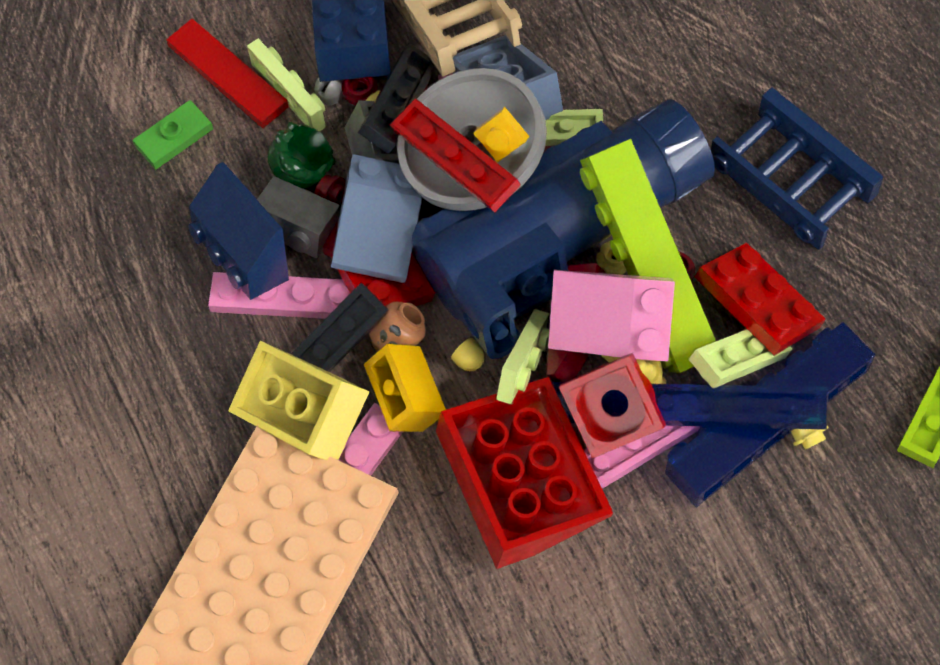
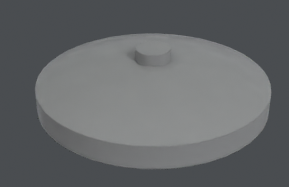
M476 68L464 70L439 80L417 98V100L494 161L496 160L473 133L477 127L506 107L527 132L529 138L524 144L497 163L518 179L521 184L519 188L537 168L546 144V120L543 110L532 91L515 76L496 69ZM398 136L397 151L400 167L408 182L421 197L431 204L448 210L470 211L487 207L401 136Z

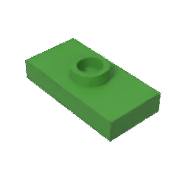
M189 100L134 138L133 143L156 170L212 131L213 126L199 108Z

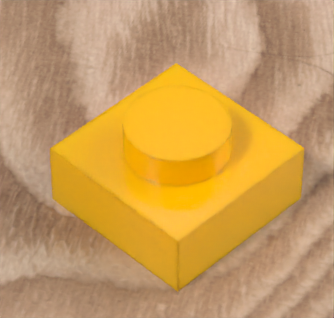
M506 107L477 127L473 133L497 162L524 144L529 138L527 132Z

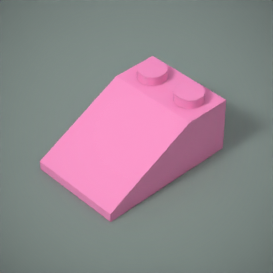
M554 270L548 348L620 358L633 353L636 359L668 361L675 282L671 278Z

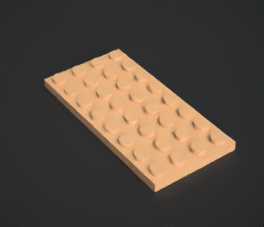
M257 425L122 665H307L399 493L398 489L333 457L324 460L309 455L260 429Z

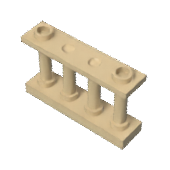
M392 0L442 77L456 72L453 56L457 55L458 50L504 32L514 47L521 45L518 31L522 28L520 16L515 8L510 9L504 0H477L438 17L435 14L430 15L429 9L451 0ZM488 11L495 19L454 37L443 35L444 29Z

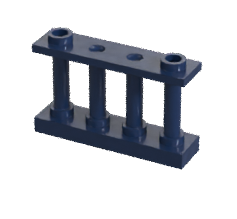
M771 87L762 95L758 113L761 118L731 146L718 136L712 140L711 153L714 167L720 173L728 174L793 228L800 240L805 243H811L820 250L824 246L829 230L825 223L854 196L860 197L867 204L878 195L883 176ZM770 129H776L788 141L760 167L755 168L741 155ZM798 151L806 153L816 163L786 191H783L769 179ZM825 174H831L844 186L812 215L797 200Z

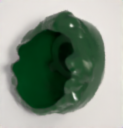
M293 122L288 123L286 130L279 129L277 131L275 139L268 149V163L273 175L302 189H309L319 183L331 166L335 165L336 161L332 155L333 149L322 132L308 125H297Z

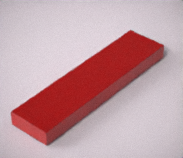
M190 19L166 39L169 48L263 129L289 107L288 100L194 19Z
M416 98L390 124L394 132L494 213L521 185L516 177Z

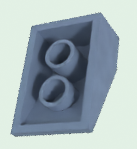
M506 35L453 56L456 71L453 74L476 68L504 71L527 85L539 102L545 120L549 119L551 115L563 111L557 72L521 44L514 47Z
M355 154L352 155L345 182L331 268L402 283L406 282L413 247L412 234L417 225L422 197L408 182L400 164Z

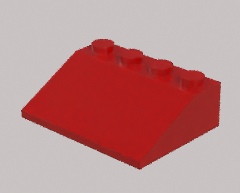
M549 377L528 383L524 392L518 390L512 404L496 400V393L443 410L440 413L436 434L496 569L533 557L613 515L612 508Z

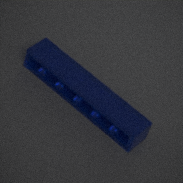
M844 322L833 330L828 327L821 331L813 340L812 347L805 352L798 350L793 353L784 363V369L776 375L772 372L765 375L756 384V390L747 398L744 395L737 397L727 407V413L717 421L715 418L709 419L698 429V436L688 444L685 441L680 442L668 453L665 474L696 508L790 434L791 430L800 426L869 371L876 354Z

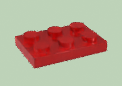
M747 242L701 266L694 276L774 356L820 329L826 320L809 301L794 289Z

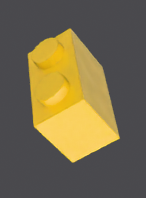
M386 344L364 363L389 431L423 432L439 419L441 411L446 410L420 346Z

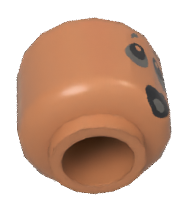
M391 302L386 305L389 311L369 332L375 350L378 352L386 344L417 346L423 340L426 332L422 312L410 303Z

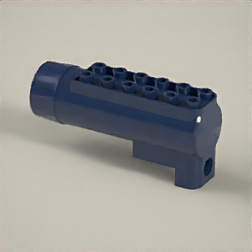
M667 99L630 117L612 131L601 120L590 127L583 128L564 142L548 148L543 153L537 168L530 178L495 213L488 207L470 211L444 209L431 217L422 219L416 225L412 234V242L418 264L423 269L430 285L445 308L454 318L465 324L489 358L499 359L511 353L520 337L514 320L552 299L554 270L568 271V261L612 236L608 226H603L597 217L595 205L598 202L593 190H588L581 179L580 169L583 168L580 162L581 159L631 139L660 208L676 202L713 177L715 167L708 142L694 118L681 104L675 100Z

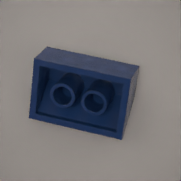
M224 162L216 165L189 206L192 223L188 224V228L194 241L197 244L203 243L207 248L212 262L217 267L221 265L226 270L232 286L235 289L241 288L247 297L252 300L289 280L283 228Z

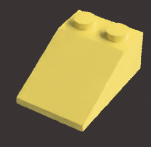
M260 341L228 411L255 426L258 425L260 429L309 455L328 460L329 457L339 460L369 391Z

